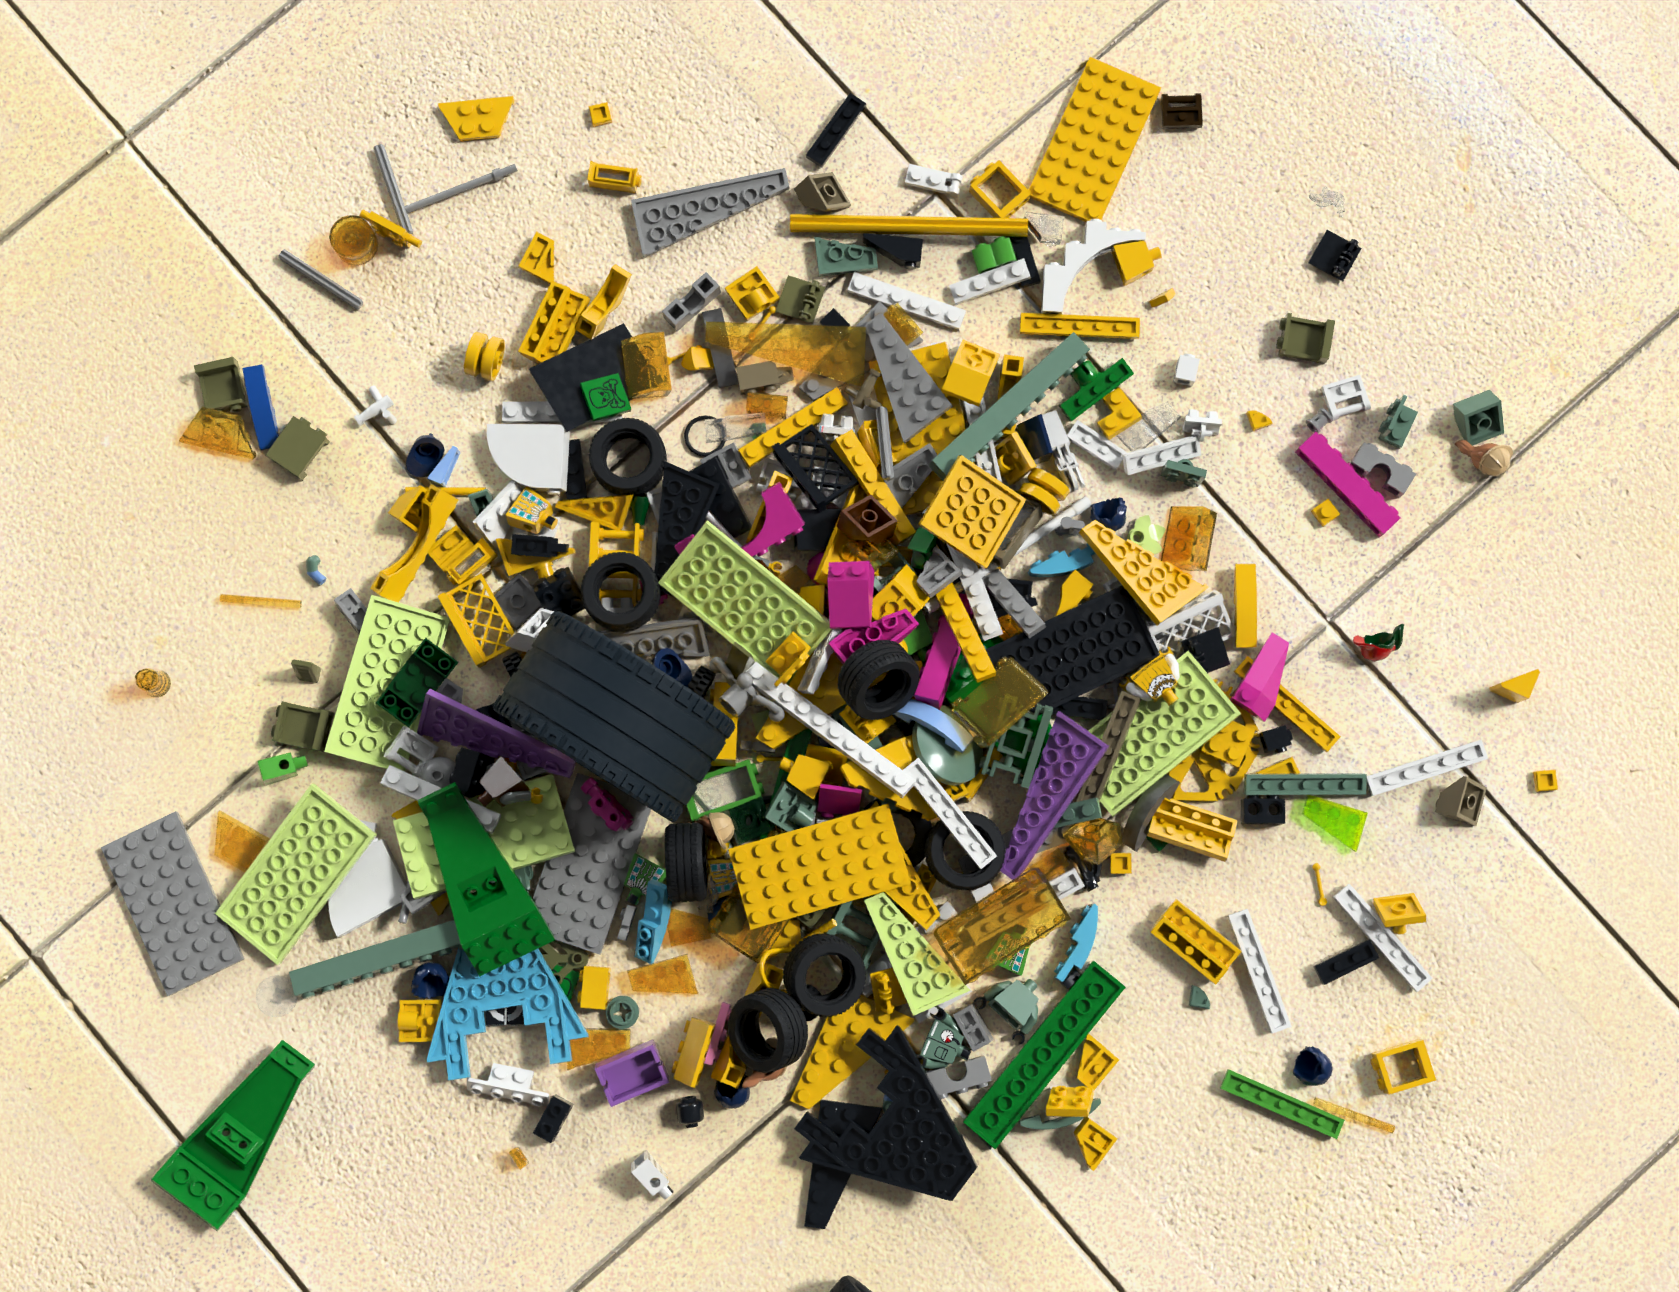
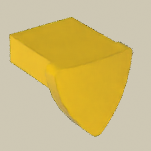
M690 347L684 354L681 366L690 371L714 369L710 348Z

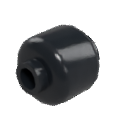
M696 1096L680 1098V1102L676 1104L678 1122L685 1124L686 1128L697 1127L698 1122L704 1119L702 1101L697 1099Z

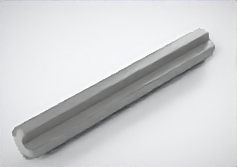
M880 406L875 411L882 479L890 481L894 478L888 411L886 407Z

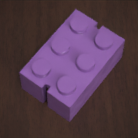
M653 1039L595 1063L596 1074L601 1085L604 1086V1092L611 1107L669 1083V1075L663 1061L660 1060V1054Z

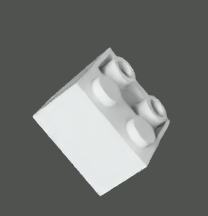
M540 608L506 642V646L524 652L533 648L531 645L542 628L547 626L546 622L554 611Z

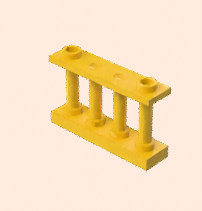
M591 522L589 566L596 559L598 560L599 557L612 552H626L640 557V541H644V529H641L639 523H635V531L604 530L599 522ZM604 538L635 539L634 551L603 550V548H600V540H604ZM616 572L607 578L633 579L632 591L602 590L601 588L599 590L600 600L601 598H632L633 606H636L642 597V589H638L639 578L629 572Z

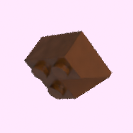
M869 495L841 510L837 528L849 540H868L879 545L893 537L898 520L872 495Z

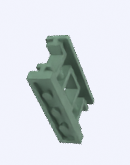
M1005 693L1004 698L1000 697L997 709L1000 710L998 718H993L991 729H994L993 736H988L985 748L988 749L986 756L982 755L979 767L982 768L981 774H988L992 777L996 767L1015 773L1013 783L1021 784V787L1029 789L1053 707L1048 705L1042 706L1037 703L1034 713L1015 707L1017 697H1012ZM1010 703L1009 712L1018 715L1017 722L1013 724L1006 721L1004 728L1001 729L1000 725L1006 705ZM1040 712L1043 714L1034 739L1031 738L1033 729L1024 727L1026 717L1037 720ZM1008 729L1027 734L1023 751L1003 746ZM995 742H999L997 751L1006 753L1005 761L1003 763L994 760L992 767H988ZM1028 751L1030 752L1024 775L1021 777V768L1012 765L1014 756L1025 759Z

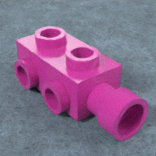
M592 777L589 778L580 789L586 795L589 794L592 797L588 802L592 807V812L597 816H601L606 821L605 824L609 829L616 832L627 830L633 824L632 819L634 818L629 810L625 809L616 800L615 796L606 789L601 790L597 786L598 783Z

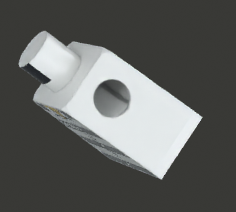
M647 1150L631 1163L632 1174L652 1196L659 1193L665 1200L674 1192L668 1185V1175Z

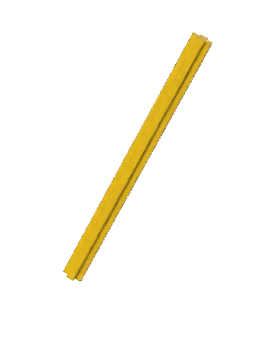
M790 214V231L1028 237V219Z

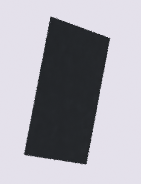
M624 323L594 337L592 340L583 342L529 368L530 373L567 432L592 420L580 388V383L618 373L628 401L662 385Z

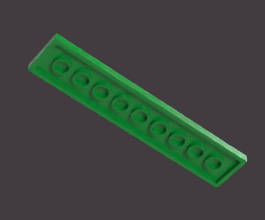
M1093 960L964 1119L963 1123L996 1149L1126 987Z

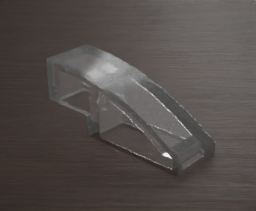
M765 413L731 415L719 419L704 420L706 443L735 440L766 433Z

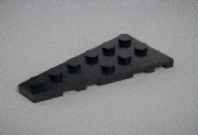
M666 461L664 462L654 570L658 581H660L679 557L674 546L692 534L695 536L702 528L720 487L718 483ZM659 584L661 592L672 596L670 592Z
M821 1099L818 1120L839 1137H841L852 1121L870 1133L880 1115L882 1107ZM812 1163L805 1227L826 1228L851 1173Z

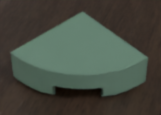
M1191 985L1189 1006L1210 1009V1001L1206 993L1201 988Z

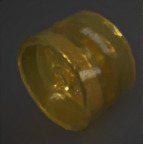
M344 216L337 220L330 230L329 239L331 246L341 260L349 265L358 266L366 264L377 253V236L368 222L360 216Z

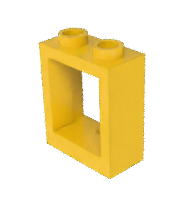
M1000 160L995 164L993 162L990 163L981 176H975L970 182L969 192L993 218H1010L1031 197V192ZM997 171L1019 192L1001 210L979 188Z
M1422 1039L1371 1053L1373 1057L1370 1059L1374 1071H1377L1379 1076L1377 1084L1380 1091H1383L1384 1094L1390 1095L1436 1081L1430 1058ZM1413 1049L1422 1078L1391 1086L1383 1057Z

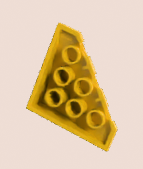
M912 735L876 749L878 753L901 770L917 759L913 748ZM853 761L840 766L849 786L856 789L858 785L870 790L869 795L884 800L885 797L896 802V807L908 812L911 809L922 813L921 818L929 821L938 818L914 786L901 798Z

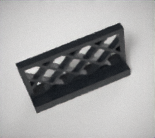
M813 424L782 444L778 442L772 446L774 457L789 476L793 478V481L819 513L826 509L827 504L859 484L855 476ZM812 432L815 435V442L804 441V436ZM792 444L799 445L798 453L789 452L787 447ZM802 446L813 447L812 455L801 454ZM816 448H825L827 450L826 457L815 455ZM800 458L811 459L810 467L800 466ZM814 460L825 461L824 469L813 468ZM828 462H836L839 465L838 471L826 470ZM811 473L822 474L821 482L812 481ZM825 475H836L835 484L824 482ZM840 476L848 477L851 480L846 485L838 484ZM823 487L834 488L833 494L826 498L822 493Z

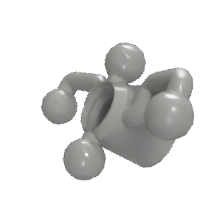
M714 657L709 663L711 671L722 673L729 686H731L719 698L721 705L731 715L739 717L749 706L762 705L769 709L768 715L772 721L780 722L783 720L785 715L783 708L765 697L757 695L755 688L752 686L753 678L749 673L739 674L736 681L722 658Z

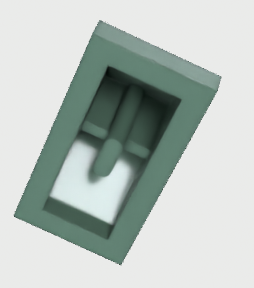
M488 489L468 495L476 516L493 500V496Z

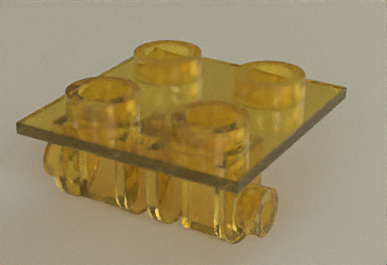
M898 303L890 305L887 309L888 311L883 314L907 346L923 334V331Z

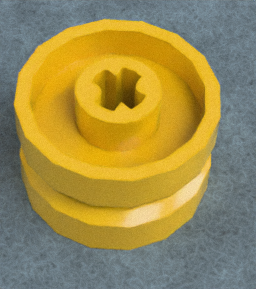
M475 332L470 339L465 355V374L474 377L481 374L482 379L494 381L502 365L505 340L495 336L488 339L487 334Z
M1034 468L1027 477L1030 483H1023L1018 493L1030 500L1038 501L1042 505L1043 513L1055 516L1060 508L1058 501H1064L1070 490L1057 477L1042 469Z

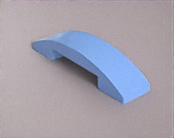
M911 699L903 708L894 713L895 716L909 724L914 720L944 737L946 745L961 753L973 741L974 737L957 721L944 712L921 701Z

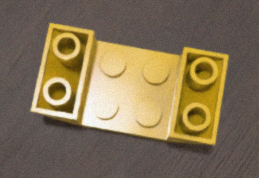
M962 340L941 392L966 401L969 404L979 406L990 377L999 361L1000 354Z
M907 564L873 597L871 622L880 620L886 615L903 609H907L912 616H915L930 599L917 586L918 576Z

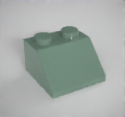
M1490 389L1453 404L1455 422L1463 440L1469 442L1472 446L1504 433L1502 403Z

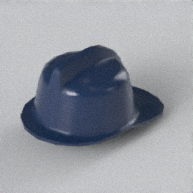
M432 433L422 435L414 441L406 460V467L410 474L421 478L430 475L444 455L445 449L441 441L436 439Z
M669 648L661 649L651 661L652 665L688 687L693 677L691 670L674 650Z

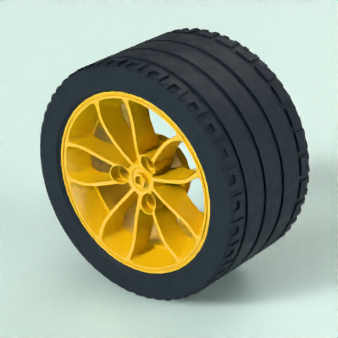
M553 612L546 622L547 626L542 628L531 645L533 648L528 650L518 665V671L514 672L503 689V694L499 695L493 704V710L671 822L677 821L683 812V806L688 804L697 790V784L702 782L712 766L710 763L715 761L726 744V738L729 739L734 731L735 723L698 694L630 650L563 612Z

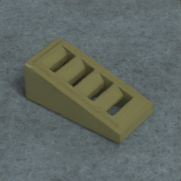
M295 659L291 661V665L299 680L318 683L321 672L319 666L307 661Z

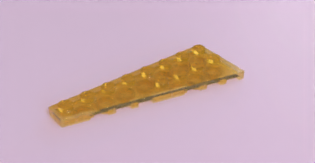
M706 322L705 342L853 385L862 386L864 383L866 327Z

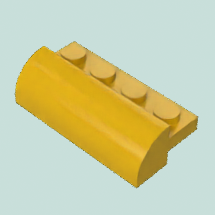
M552 281L518 352L527 359L540 364L567 351L576 332L575 328L579 317L586 310L591 299L588 296L572 291L567 286Z
M1164 798L1149 822L1147 836L1226 862L1231 841L1234 838L1237 820L1174 799Z
M1178 899L1172 902L1164 914L1162 913L1150 931L1215 985L1242 952Z

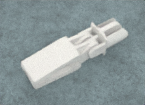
M1054 410L1043 414L1042 417L1052 447V454L1055 458L1054 464L1058 471V476L1061 477L1062 482L1069 488L1070 492V485L1074 491L1079 489L1077 480L1081 488L1086 487L1078 468L1079 463H1077L1074 454L1070 452V441L1057 411Z

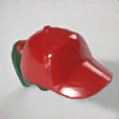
M1399 624L1395 627L1393 633L1381 632L1372 636L1365 635V637L1356 635L1353 637V643L1360 646L1361 654L1365 659L1373 662L1383 660L1402 645L1405 625Z

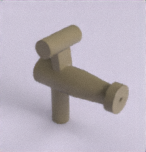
M872 368L869 371L870 375L859 391L849 385L844 389L845 393L855 398L852 404L861 409L865 405L873 409L882 406L880 402L869 398L877 377L881 376L880 372Z

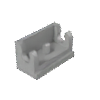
M350 588L335 598L334 601L337 608L359 635L367 608Z
M974 1002L953 1014L973 1052L989 1044L994 1039Z

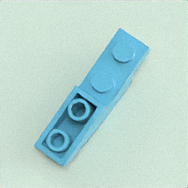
M1088 543V547L1082 550L1077 548L1070 552V557H1068L1065 550L1060 553L1057 550L1048 555V560L1044 562L1039 560L1030 565L1031 569L1028 571L1030 577L1039 578L1071 574L1074 570L1080 571L1091 566L1094 562L1091 556L1096 553Z
M654 879L648 881L644 918L638 922L634 956L649 964L654 963L659 952L672 901L668 900L667 885Z
M1096 904L1087 905L1081 913L1083 918L1080 923L1076 922L1070 930L1072 934L1070 939L1076 942L1075 946L1073 944L1070 945L1065 953L1068 957L1064 963L1060 961L1054 970L1056 973L1054 978L1060 982L1065 980L1073 966L1082 969L1089 956L1097 930L1098 906Z

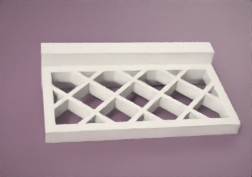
M1213 590L1198 597L1158 626L1152 620L1145 622L1158 651H1160L1159 646H1161V652L1165 653L1171 636L1178 637L1180 641L1177 648H1171L1175 652L1174 657L1177 660L1184 654V652L1180 651L1182 647L1181 641L1188 639L1185 637L1189 628L1197 629V635L1201 634L1202 631L1206 632L1207 630L1204 627L1208 618L1217 621L1214 628L1219 627L1220 623L1227 625L1229 633L1222 635L1223 641L1234 637L1235 631L1224 606L1222 594ZM1219 605L1221 612L1218 619L1209 616L1212 608ZM1201 615L1204 617L1200 628L1191 625L1194 616ZM1180 623L1186 625L1182 636L1173 633L1175 626ZM1160 632L1167 633L1164 644L1158 643L1154 635Z

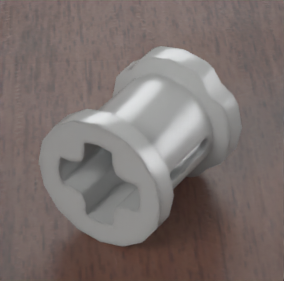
M1320 408L1313 418L1306 420V424L1312 432L1319 434L1320 429L1327 423H1331L1333 418L1327 410Z

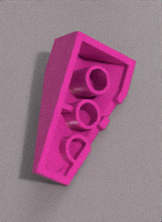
M903 609L886 615L880 620L871 622V628H850L845 630L828 644L843 665L853 652L869 642L891 640L899 644L919 623L907 609Z
M1271 632L1230 698L1232 703L1263 722L1266 721L1276 704L1289 642Z

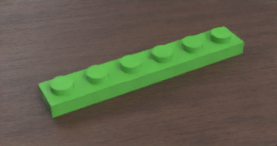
M1227 1069L1220 1089L1335 1139L1338 1138L1345 1121Z

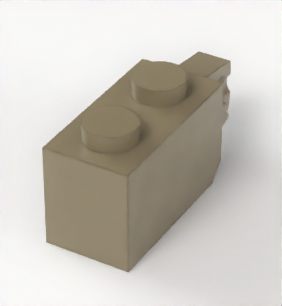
M772 361L736 367L740 393L747 397L754 396L757 392L765 391V393L775 392L777 388H780L781 384L794 380L792 367H776V364Z

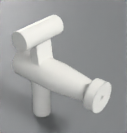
M375 385L371 386L369 391L376 402L360 415L356 414L354 416L355 420L362 426L364 421L383 412L386 420L390 424H395L397 422L396 417L389 410H386L394 405L393 401L388 395L382 397Z

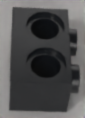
M1246 795V798L1241 799V824H1285V799H1279V795H1267V799H1259V795ZM1250 804H1254L1257 807L1255 815L1250 814L1248 811ZM1271 804H1274L1278 809L1276 815L1270 814L1268 810Z
M557 1094L553 1095L533 1134L549 1143L554 1142L574 1104Z

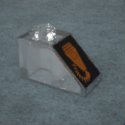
M1025 212L1024 219H1028V228L1040 243H1045L1049 247L1060 245L1064 216Z

